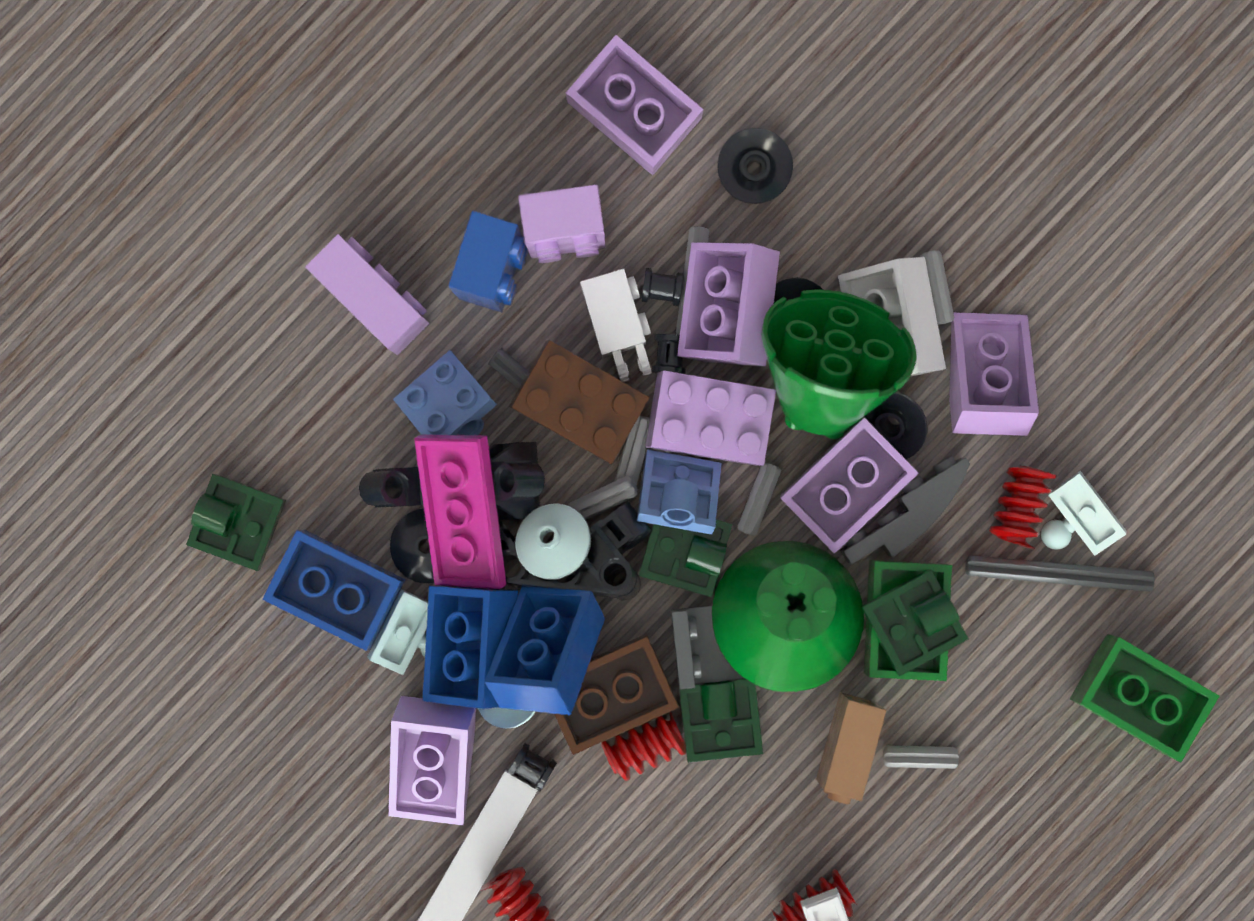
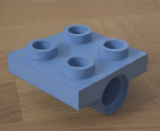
M451 350L393 399L421 435H479L484 426L481 418L497 405Z
M647 449L637 521L713 534L716 524L722 463Z

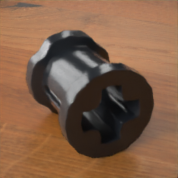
M646 268L641 302L655 299L672 302L673 306L679 307L683 273L678 272L676 276L653 273L652 269Z
M655 334L658 349L656 365L652 366V373L669 371L685 374L686 369L682 367L683 357L677 356L680 335Z
M524 743L507 773L511 775L517 773L534 783L535 789L541 791L554 770L557 761L554 759L550 761L529 750L530 745ZM525 762H527V763L531 764L532 766L536 767L537 769L540 770V772H537L536 770H534V769H532L531 767L527 766V765L525 764Z

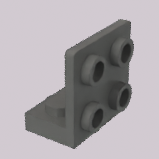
M712 605L671 610L680 689L695 688V684L745 679L729 665L719 650L712 624Z

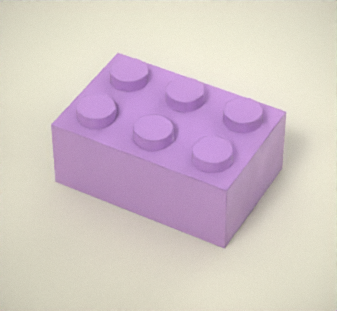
M617 35L612 38L566 92L568 104L651 175H654L698 124L703 114V109Z
M598 185L519 195L525 244L531 258H538L539 263L561 260V254L576 252L577 258L591 257L599 254L598 249L605 248Z
M337 234L305 268L387 349L399 355L429 324L423 317L427 310L408 291L401 296L396 291L401 284L380 264L373 268L369 264L373 257L353 237L346 242Z
M691 242L677 356L702 362L766 366L767 357L762 343L761 329L767 311L774 304L779 251L756 244Z
M669 371L658 372L645 447L754 466H764L776 390Z
M863 417L780 495V498L835 554L899 493L918 472Z

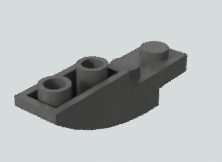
M949 456L933 466L936 473L923 480L920 475L912 479L902 489L904 493L896 497L903 509L902 512L899 513L896 508L877 519L880 526L868 533L863 528L846 542L847 546L842 548L840 552L847 563L853 564L881 546L887 556L894 557L917 540L941 516L954 498L970 465L967 458H959L955 461L953 456Z

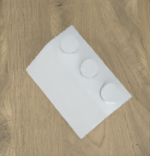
M925 257L895 259L838 275L841 292L852 294L877 304L890 313L888 319L900 330L904 327L908 330L917 352V360L911 376L946 369Z

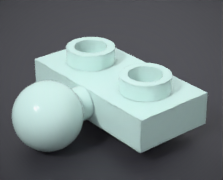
M1081 471L1053 489L1052 493H1049L1048 496L1066 519L1063 521L1051 520L1043 526L1041 539L1048 548L1054 550L1065 548L1071 541L1072 533L1076 531L1091 552L1097 555L1127 534L1126 529Z
M401 589L367 658L401 675H404L417 647L420 648L425 658L426 634L424 633L427 629L428 601Z

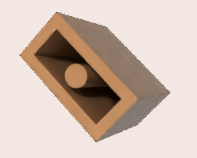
M842 692L839 693L816 778L823 792L828 794L827 798L833 801L850 804L851 799L858 801L863 799L887 711L877 702Z

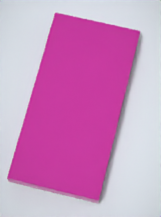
M422 434L415 437L414 441L435 585L501 589L506 585L487 436Z

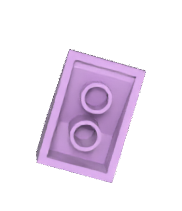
M953 312L954 321L951 322L949 398L952 433L1028 436L1039 414L1028 315Z
M401 696L391 720L389 816L463 825L474 745L476 708L422 701L423 698Z

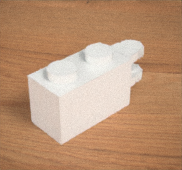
M621 269L581 281L582 291L602 358L613 355L620 381L624 382L629 380V371L627 364L623 361L621 352L635 348L640 371H642L643 375L651 374V368L644 345H646L644 336L651 334L645 312L638 314L635 307L634 299L640 298L634 276L627 278L625 270Z

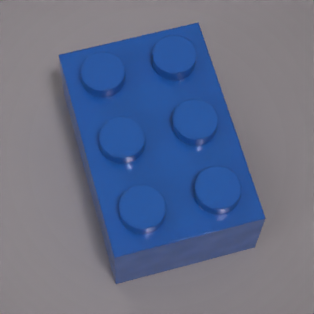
M475 211L471 212L448 286L459 300L501 313L505 304L511 306L517 289L513 276L516 268L523 269L528 254L524 237H522L518 225Z
M305 529L296 530L262 600L367 651L372 648L406 579Z
M429 586L422 701L480 709L500 708L485 684V679L514 608L518 591L456 586Z
M521 587L485 679V684L500 708L565 715L572 714L605 621V617L592 591Z

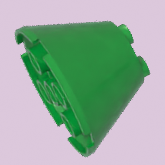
M806 290L802 291L798 298L786 301L783 297L775 302L765 315L761 329V338L779 402L785 415L784 421L786 425L794 430H804L817 435H825L830 439H840L843 437L846 430L899 390L911 377L917 360V352L908 330L905 327L900 330L888 319L890 313L884 308L864 298L844 292Z
M797 541L766 543L744 553L733 562L722 576L712 603V624L715 640L725 660L747 681L776 692L807 691L833 679L853 658L863 633L864 611L861 608L863 605L862 598L850 573L828 552L813 545ZM792 606L796 610L791 613L786 608Z

